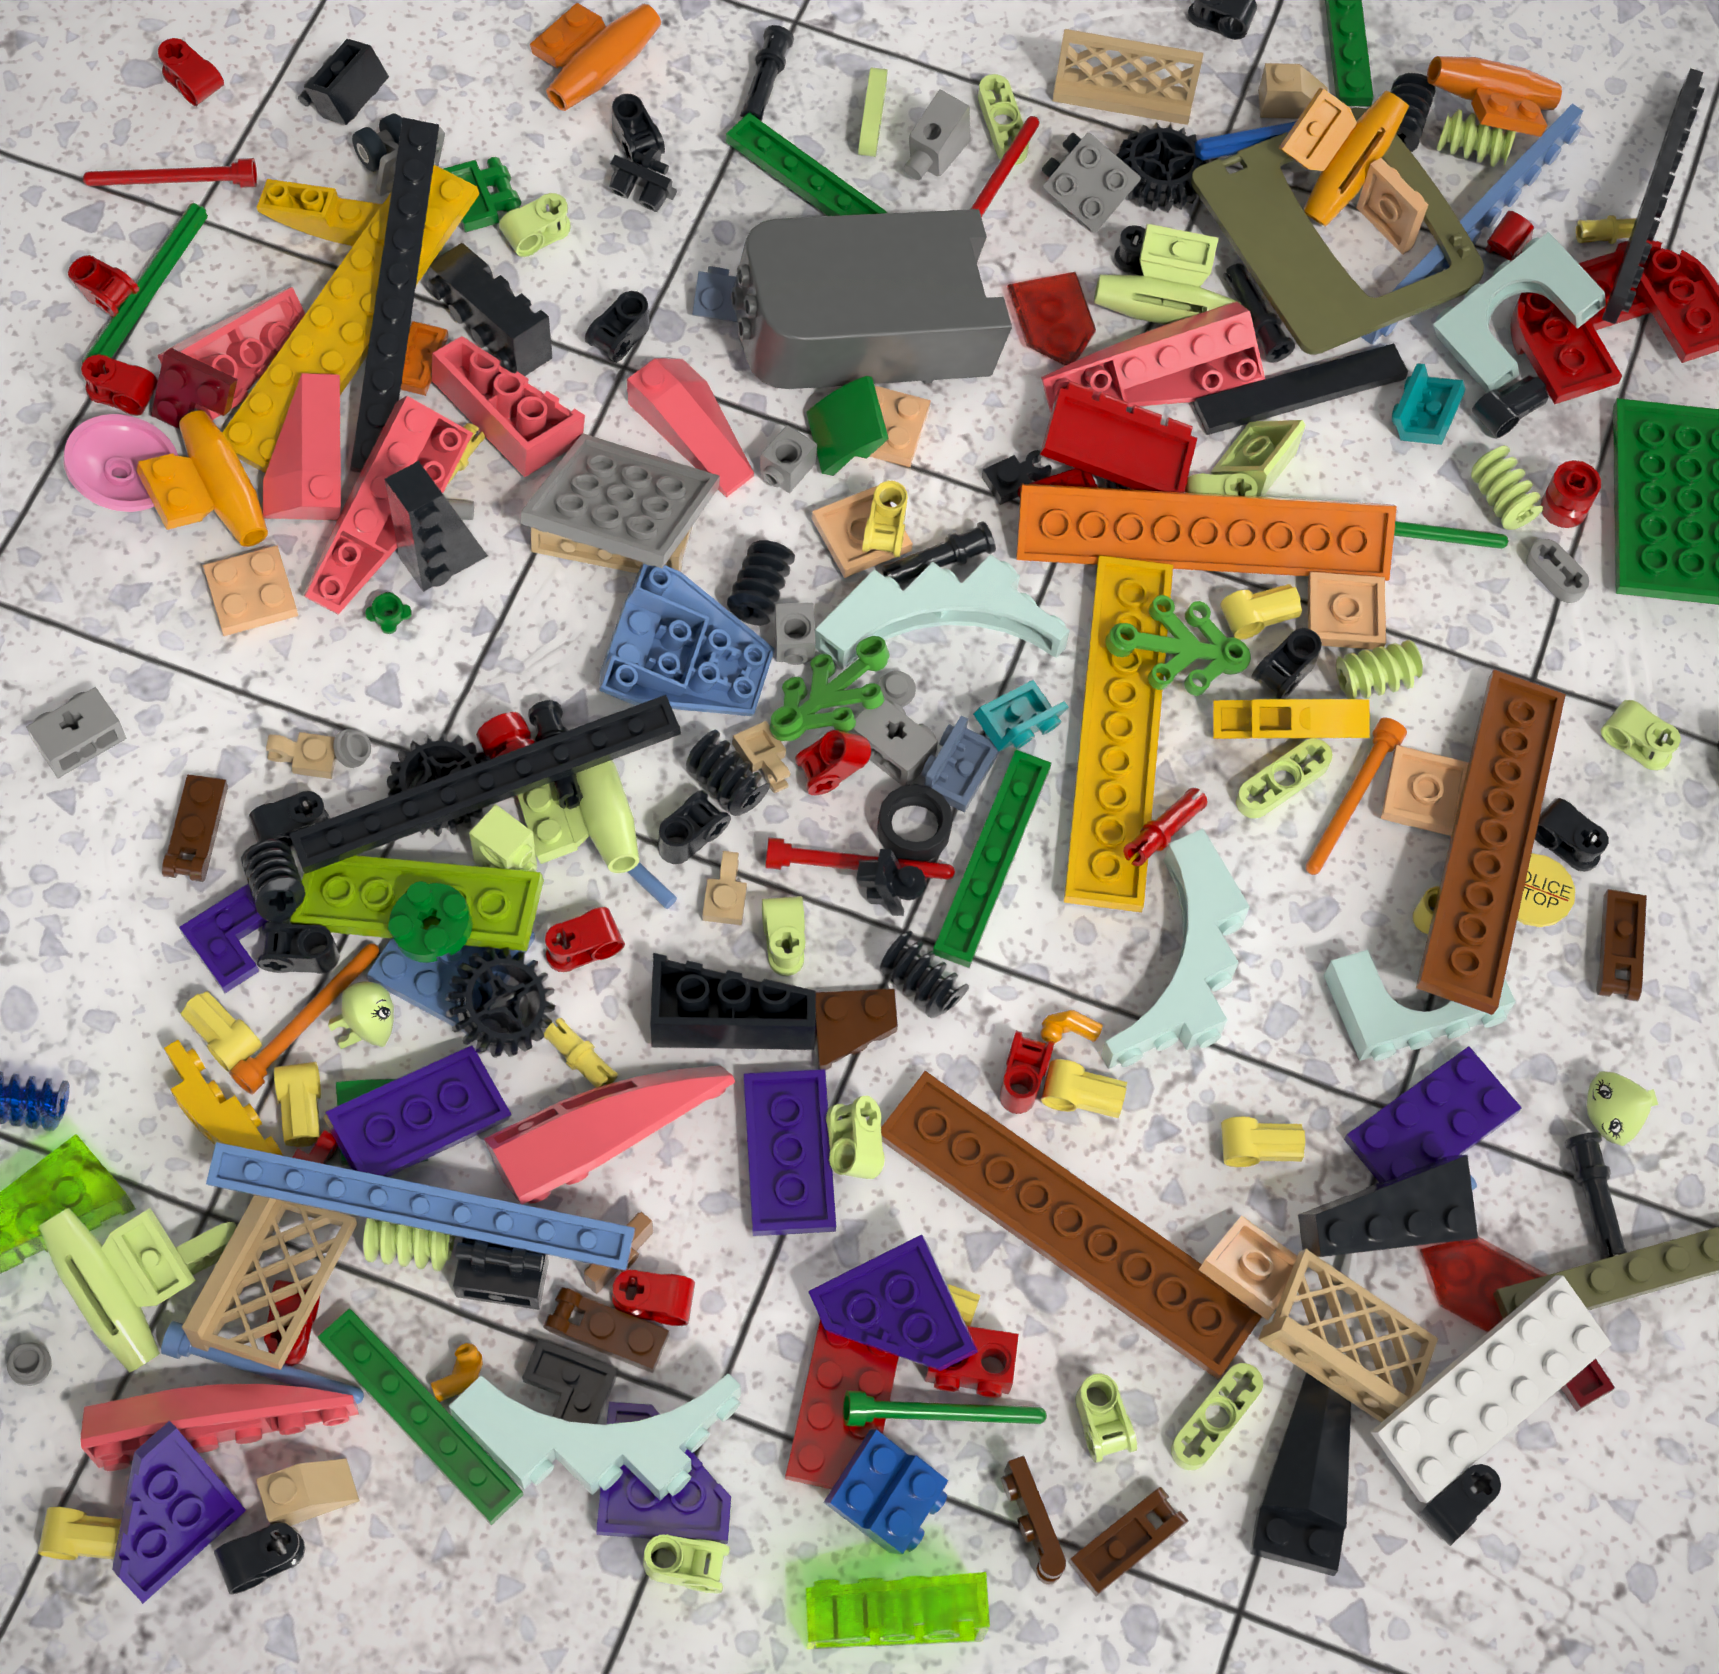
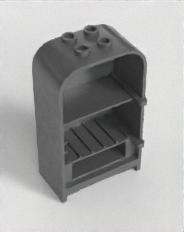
M980 210L781 218L763 221L751 229L746 238L734 286L731 290V303L737 317L739 337L742 340L746 360L752 373L763 383L781 389L844 386L864 376L872 377L874 384L923 381L924 384H930L933 380L992 376L1012 329V324L1004 297H986L977 266L987 238Z

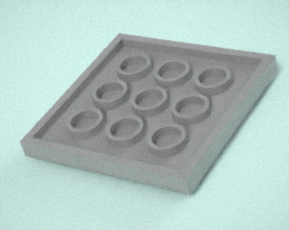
M582 433L521 511V524L536 528L542 532H549L571 539L577 543L587 544L611 554L628 557L646 565L663 568L718 490L720 476Z

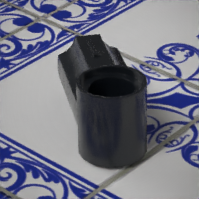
M1528 375L1500 393L1496 389L1486 393L1475 403L1472 412L1495 438H1500L1509 433L1521 418L1546 404L1549 398L1546 392V385L1538 376L1532 377Z

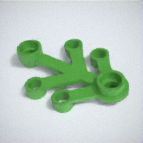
M1165 595L1157 596L1149 606V614L1156 621H1160L1174 638L1140 633L1131 624L1119 623L1110 630L1105 639L1107 649L1117 657H1127L1135 648L1176 655L1166 664H1157L1148 675L1149 684L1157 690L1166 689L1174 677L1196 659L1212 660L1203 670H1193L1185 679V689L1194 696L1202 695L1210 686V683L1222 673L1231 675L1243 672L1251 661V654L1246 644L1237 638H1226L1209 619L1211 611L1207 604L1201 601L1193 602L1185 612V620L1189 625L1198 627L1211 644L1198 641L1173 613L1175 609L1174 602ZM1157 605L1164 606L1167 612L1160 611ZM1193 610L1200 612L1202 618L1196 617ZM1120 633L1127 636L1129 641L1124 640ZM1229 651L1234 653L1237 658L1232 657ZM1156 673L1163 674L1166 681L1160 680ZM1192 678L1198 679L1202 683V687L1195 685Z
M870 636L860 641L856 647L859 659L829 683L828 679L836 671L832 657L828 654H820L814 657L810 662L813 671L810 699L800 707V701L808 694L805 682L801 677L787 679L782 685V690L785 694L783 707L778 708L771 716L770 731L773 737L779 741H793L798 739L806 730L833 726L834 730L848 732L856 725V719L851 708L839 707L833 712L815 713L822 708L862 703V706L866 709H875L881 706L884 702V695L878 684L870 683L862 688L844 689L866 671H879L887 665L890 654L885 640L879 636Z

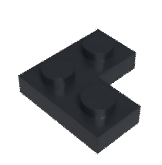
M538 1339L522 1380L524 1383L560 1396L552 1417L569 1422L598 1424L619 1370L614 1366Z

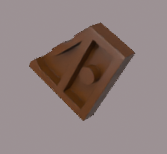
M895 989L816 992L815 1022L819 1070L825 1069L826 1071L832 1067L834 1062L851 1053L855 1055L865 1050L871 1042L881 1041L897 1032Z

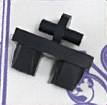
M653 147L646 155L636 152L633 162L614 155L610 163L614 170L609 185L612 193L628 199L635 184L644 188L638 200L639 203L654 212H658L666 198L673 200L677 193V189L672 187V179L663 176L667 174L669 165L660 162V150Z
M880 849L878 860L860 859L856 881L860 887H867V900L870 904L886 905L892 916H904L905 909L902 906L901 899L907 901L914 900L920 897L926 889L927 879L922 870L915 866L901 867L892 849Z

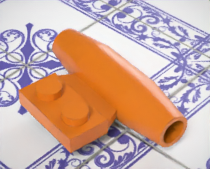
M579 3L573 5L530 43L533 55L555 68L563 67L546 90L550 101L558 109L566 111L604 87L639 55L661 26V19L657 12L648 4H641L605 26L602 17Z
M1436 56L1430 62L1427 71L1429 84L1463 99L1471 100V105L1480 124L1538 137L1542 136L1548 126L1540 110H1554L1558 106L1562 95V87L1558 82L1523 67L1478 57Z

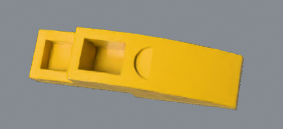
M267 179L257 205V210L259 213L298 231L328 241L353 246L382 204L339 198L335 188Z
M1369 699L1213 700V739L1370 738Z
M179 1040L164 1047L171 1064L183 1081L170 1090L181 1110L203 1136L214 1145L218 1142L284 1156L272 1136L264 1139L258 1131L257 1127L262 1125V1122L250 1103L243 1107L235 1095L226 1100L214 1080L206 1083L200 1073L206 1068L194 1048L185 1051Z

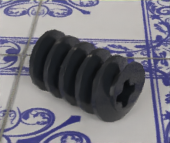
M1406 73L1394 80L1390 92L1409 105L1396 134L1410 152H1413L1418 148L1419 139L1423 133L1436 87L1429 84L1427 76L1423 74Z
M759 540L753 542L748 547L747 556L743 559L742 568L737 574V581L733 584L732 593L727 599V606L734 616L745 623L757 626L767 625L771 622L767 615L775 612V604L773 602H777L780 599L781 593L779 590L785 587L784 577L790 574L789 565L795 561L793 551L780 543L769 540Z
M715 729L703 736L692 748L686 761V769L692 774H696V778L700 783L707 784V790L712 795H717V801L723 806L728 805V812L731 815L740 816L755 808L762 801L770 788V783L758 787L757 784L761 780L762 775L759 772H755L747 776L751 769V764L745 761L737 766L736 764L741 757V753L736 750L726 755L731 743L724 740L716 745L715 743L720 737V732Z
M266 839L257 842L246 849L240 858L259 915L271 922H283L290 918L302 904L306 894L291 848L286 842L278 839Z
M907 931L899 936L889 947L881 961L880 971L885 975L892 974L891 982L896 986L904 984L903 993L908 997L915 995L914 1004L918 1007L927 1005L925 1014L930 1018H935L953 1008L966 994L969 985L965 983L956 989L954 984L959 975L954 972L944 978L942 974L947 964L941 962L933 967L931 963L935 953L930 951L921 956L919 953L924 942L919 940L909 945L908 942L913 932Z

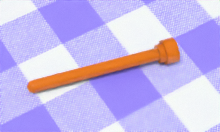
M1383 717L1377 723L1372 732L1374 737L1372 740L1373 748L1306 864V871L1309 874L1316 875L1321 871L1386 754L1392 752L1396 745L1400 746L1407 735V730L1398 721Z
M373 943L367 944L255 1058L249 1057L246 1061L240 1060L229 1071L231 1078L243 1090L253 1095L265 1083L263 1078L268 1074L266 1069L377 958L379 947Z

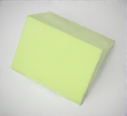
M1303 420L1249 422L1212 469V475L1247 474L1257 483L1256 497H1264L1296 455L1306 426ZM1240 483L1237 484L1236 490H1239Z

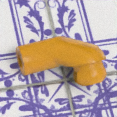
M1068 1010L1048 1015L1041 1023L1043 1028L1040 1035L1046 1042L1050 1040L1057 1043L1062 1039L1063 1033L1074 1032L1095 1042L1101 1034L1103 1025L1075 1010Z
M465 1343L460 1345L455 1351L457 1359L452 1374L430 1383L436 1400L439 1403L463 1393L478 1379L483 1359L482 1354L474 1344Z

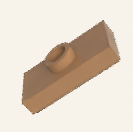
M642 1211L638 1212L626 1225L635 1228L627 1270L637 1260L639 1256L637 1250L653 1234L652 1220ZM590 1264L584 1270L586 1286L597 1294L619 1269Z

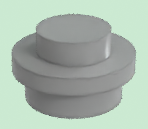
M888 672L878 682L884 698L887 701H895L901 707L908 705L915 696V682L911 676L904 672Z
M346 729L339 732L334 739V753L338 761L345 767H359L365 763L371 754L370 740L361 731Z
M27 1342L17 1346L10 1353L7 1360L9 1376L14 1382L22 1386L39 1384L48 1376L52 1366V1359L47 1349L34 1342Z

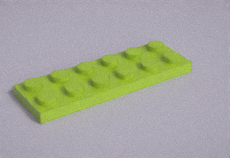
M355 855L303 874L302 884L306 894L302 904L291 916L290 922L297 925H321L326 927L331 933L392 938L388 930L390 914L398 899L407 893L409 886L419 881L428 884L441 883L458 890L469 906L473 927L465 945L498 949L509 947L510 950L527 951L544 879L541 872ZM430 916L423 921V929H428L430 925H438L440 921H438L436 916Z

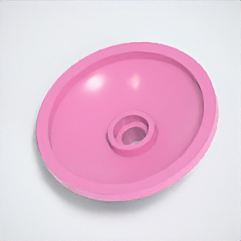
M108 414L88 419L73 430L65 445L63 462L70 482L84 497L97 505L111 510L135 512L155 507L136 471L138 461L172 453L178 456V453L170 439L161 430L147 421L128 415Z

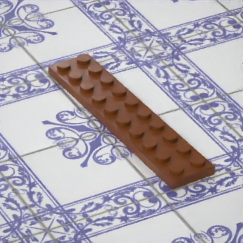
M1493 670L1489 676L1418 975L1417 989L1491 1015L1498 1009L1566 694L1497 670Z
M927 1071L923 1072L882 1125L881 1135L884 1144L1217 1380L1221 1378L1261 1320L1262 1316L1202 1273L1199 1270L1202 1265L1200 1262Z

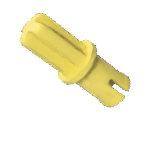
M1610 215L1607 219L1579 220L1577 221L1578 226H1576L1577 242L1608 241V243L1614 244L1617 239L1630 238L1636 218L1616 219L1614 215Z

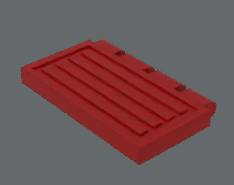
M1072 381L1068 382L1066 389L1060 387L1055 397L1040 455L1134 490L1185 492L1198 439L1191 436L1193 426L1169 417L1165 425H1161V414L1137 405L1132 407L1130 413L1126 412L1128 402L1102 392L1094 400L1092 399L1094 389Z

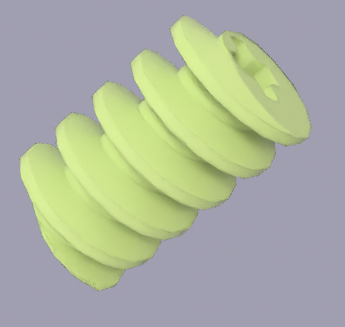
M1457 109L1452 117H1449V113L1447 115L1437 150L1441 151L1448 142L1450 143V154L1452 155L1460 147H1463L1465 159H1468L1473 151H1477V162L1481 163L1487 155H1490V166L1495 167L1500 159H1504L1505 166L1516 132L1507 130L1503 133L1501 128L1493 127L1489 129V126L1480 123L1476 125V114L1471 113L1465 121H1462V110Z
M1504 445L1480 457L1472 467L1471 477L1474 482L1479 484L1480 492L1486 495L1487 503L1494 507L1493 511L1496 517L1502 518V526L1507 530H1515L1539 516L1543 511V506H1534L1540 499L1538 492L1526 494L1533 486L1530 480L1519 483L1524 477L1525 471L1520 468L1511 471L1518 462L1515 457L1504 460L1510 452V448Z
M1406 640L1401 645L1393 643L1388 645L1387 648L1382 646L1376 647L1372 652L1363 650L1358 655L1350 653L1345 655L1344 658L1338 656L1336 659V673L1340 687L1347 699H1356L1357 690L1360 691L1364 699H1367L1371 696L1372 686L1378 696L1385 694V683L1388 684L1392 692L1399 691L1400 680H1402L1407 689L1413 688L1414 676L1418 678L1422 676L1423 664L1415 643L1411 640Z
M367 1218L364 1229L363 1250L367 1262H374L379 1253H381L382 1262L389 1265L397 1255L399 1264L402 1267H406L414 1256L416 1267L424 1269L431 1258L433 1269L441 1271L446 1261L448 1260L449 1262L451 1259L455 1236Z

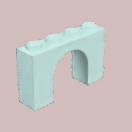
M1549 232L1541 238L1535 237L1524 246L1519 256L1512 261L1507 260L1500 264L1489 280L1484 284L1478 283L1466 293L1464 300L1455 307L1450 306L1444 309L1437 316L1436 322L1433 324L1436 337L1486 393L1495 389L1500 391L1519 375L1516 360L1489 330L1491 315L1503 300L1512 295L1526 292L1543 295L1551 300L1577 329L1606 306L1605 292Z
M1368 950L1331 960L1323 975L1359 1061L1373 1057L1374 1061L1384 1060L1397 1052L1396 1050L1410 1046L1411 1050L1420 1049L1431 1044L1434 1038L1447 1035L1449 1039L1456 1038L1470 1031V1027L1483 1024L1486 1028L1496 1026L1507 1019V1014L1516 1002L1506 979H1504L1499 1007L1493 1015L1451 1000L1447 1005L1433 1011L1423 1012L1408 1009L1397 1003L1387 993Z

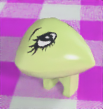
M367 981L350 985L343 991L342 1014L330 1019L328 1023L331 1031L337 1027L350 1028L349 1034L339 1037L338 1045L341 1049L361 1040L380 1047L386 1045L392 1033L394 1022V1006L389 992L380 983Z
M1600 1071L1589 1086L1587 1113L1591 1123L1607 1141L1620 1146H1625L1637 1136L1647 1120L1651 1107L1658 1105L1654 1089L1646 1091L1631 1079L1617 1073Z

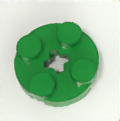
M423 881L410 885L407 893L398 899L393 906L388 924V930L402 954L414 961L423 963L438 961L436 957L443 956L448 952L450 955L458 952L468 941L473 927L469 906L458 890L446 884H428ZM430 916H436L438 921H440L438 925H430L428 929H423V921Z

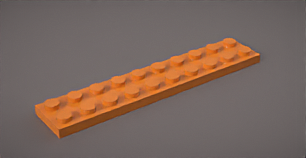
M1021 484L1016 560L1097 565L1100 555L1171 564L1173 569L1309 576L1310 572L1385 577V581H1389L1397 506L1394 504Z

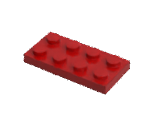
M820 1319L785 1475L786 1480L832 1490L869 1430L877 1429L883 1434L886 1418H874L873 1422H865L864 1426H845L843 1420L846 1391H865L866 1396H873L876 1401H890L899 1356L830 1333L825 1330Z

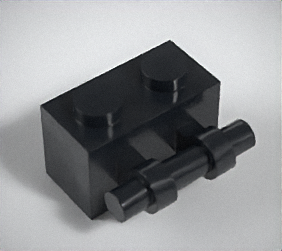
M347 38L333 55H330L323 62V66L317 73L306 81L304 90L298 96V100L306 107L313 102L323 118L347 125L357 116L369 99L379 91V88L389 78V75L371 45Z
M463 1238L462 1243L458 1242L455 1259L458 1260L453 1283L457 1298L540 1310L549 1264L548 1255Z

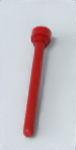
M1030 116L1026 119L970 208L979 209L981 218L1039 127L1040 122L1036 116Z
M240 158L238 162H232L231 166L89 171L83 175V182L88 186L233 181V184H240L241 188L257 187V167L254 158Z
M768 837L765 868L781 870L782 866L789 867L790 863L858 870L860 859L878 860L879 857L793 848L792 843H784L783 838ZM898 859L901 867H918L926 878L949 880L955 875V869L950 864Z

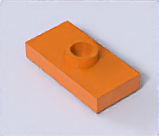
M412 321L409 329L401 390L426 396L432 381V353L446 345L449 337L448 329Z

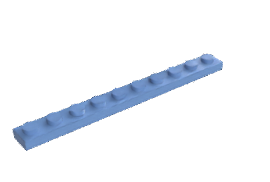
M1572 103L1460 220L1474 245L1481 236V230L1485 226L1491 228L1496 223L1502 213L1501 209L1505 205L1511 207L1516 202L1522 192L1521 188L1525 184L1531 186L1536 181L1542 171L1541 167L1545 163L1550 166L1556 160L1562 150L1561 146L1564 143L1570 145L1576 139L1581 130L1578 123L1583 114L1582 109ZM1438 244L1393 291L1449 268V264ZM1398 322L1364 335L1361 338L1373 345L1381 335L1387 337Z
M218 1142L215 1144L206 1181L208 1186L511 1248L526 1249L531 1252L627 1271L635 1233L634 1227Z

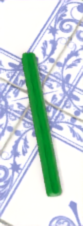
M191 203L136 281L139 287L137 294H130L118 307L119 313L115 317H111L82 359V364L93 355H105L112 358L208 218L206 209L203 206Z

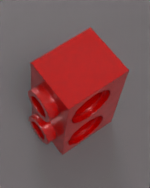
M967 1326L979 1352L961 1360V1364L956 1367H947L941 1371L927 1367L925 1382L934 1383V1388L955 1392L959 1391V1387L976 1389V1393L983 1397L999 1398L1002 1396V1393L1009 1394L1013 1385L1019 1334ZM987 1357L997 1358L1002 1363L1003 1370L999 1373L987 1372L983 1368L981 1361Z

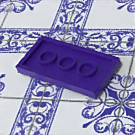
M471 1045L325 1112L323 1118L351 1170L389 1177L508 1121L512 1114L475 1048Z
M1468 1046L1345 1136L1344 1141L1378 1182H1385L1403 1175L1402 1173L1431 1164L1443 1157L1464 1154L1517 1115L1522 1107Z
M825 1069L744 1073L753 1236L836 1232L833 1170L829 1161V1132L826 1123L828 1099Z

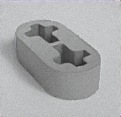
M1540 539L1532 545L1526 558L1529 570L1560 601L1566 603L1579 601L1585 594L1590 582L1586 571L1553 540ZM1539 555L1542 557L1549 555L1552 559L1541 561L1538 557ZM1566 581L1567 583H1569L1571 581L1576 582L1577 586L1575 587L1574 585H1571L1567 587L1564 585V582Z

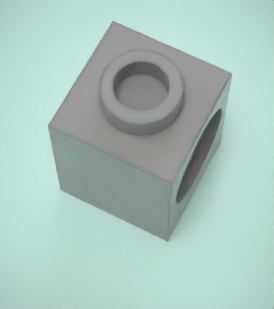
M786 425L761 453L760 475L771 486L780 487L790 494L816 464L817 443L791 426ZM782 460H789V461H792V462H791V463H783V462H780V461H782Z
M814 603L775 604L776 662L800 665L811 661L815 657ZM797 633L803 637L794 639L787 635Z

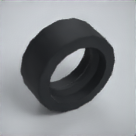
M919 784L901 786L890 792L881 803L877 823L879 841L885 849H892L897 859L929 861L940 855L949 842L953 822L951 807L944 796L931 787ZM907 806L926 808L937 818V832L926 841L913 842L905 840L893 830V815L897 810Z

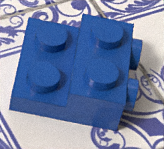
M870 1429L823 1503L888 1553L903 1555L905 1550L908 1552L914 1550L923 1539L925 1531L920 1526L928 1513L934 1515L946 1502L947 1493L943 1489L949 1480L917 1455L907 1454L877 1429Z

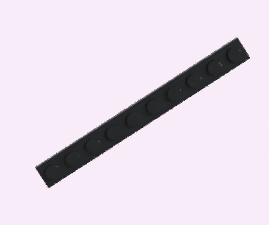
M1690 68L1679 92L1601 320L1616 324L1621 311L1628 313L1632 306L1636 291L1630 289L1631 287L1637 288L1644 268L1638 265L1645 264L1652 248V244L1646 241H1653L1660 221L1654 218L1660 219L1668 198L1662 197V195L1668 196L1674 182L1675 175L1669 173L1675 174L1683 153L1677 152V150L1682 152L1688 140L1690 131L1685 129L1690 130L1697 114V109L1694 108L1698 107L1705 88L1699 86L1704 72Z
M403 117L350 465V471L361 473L400 397L439 132V124Z
M663 695L292 832L290 837L304 874L681 735L680 726L667 695Z

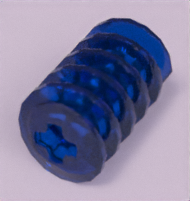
M0 1071V1124H5L9 1120V1123L14 1127H20L25 1123L29 1129H37L42 1125L45 1131H54L59 1126L67 1109L70 1093L68 1080H63L58 1091H54L52 1078H46L40 1089L37 1088L36 1076H29L25 1086H21L20 1074L13 1073L9 1083L5 1084L4 1073Z

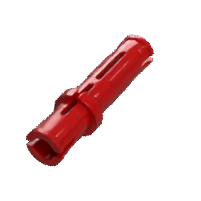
M1189 788L1156 820L1148 821L1140 830V834L1124 847L1123 852L1126 860L1129 861L1138 853L1139 856L1131 864L1142 866L1154 852L1164 850L1170 843L1171 837L1197 813L1207 807L1206 795L1201 793L1200 796L1193 800L1192 798L1200 789Z

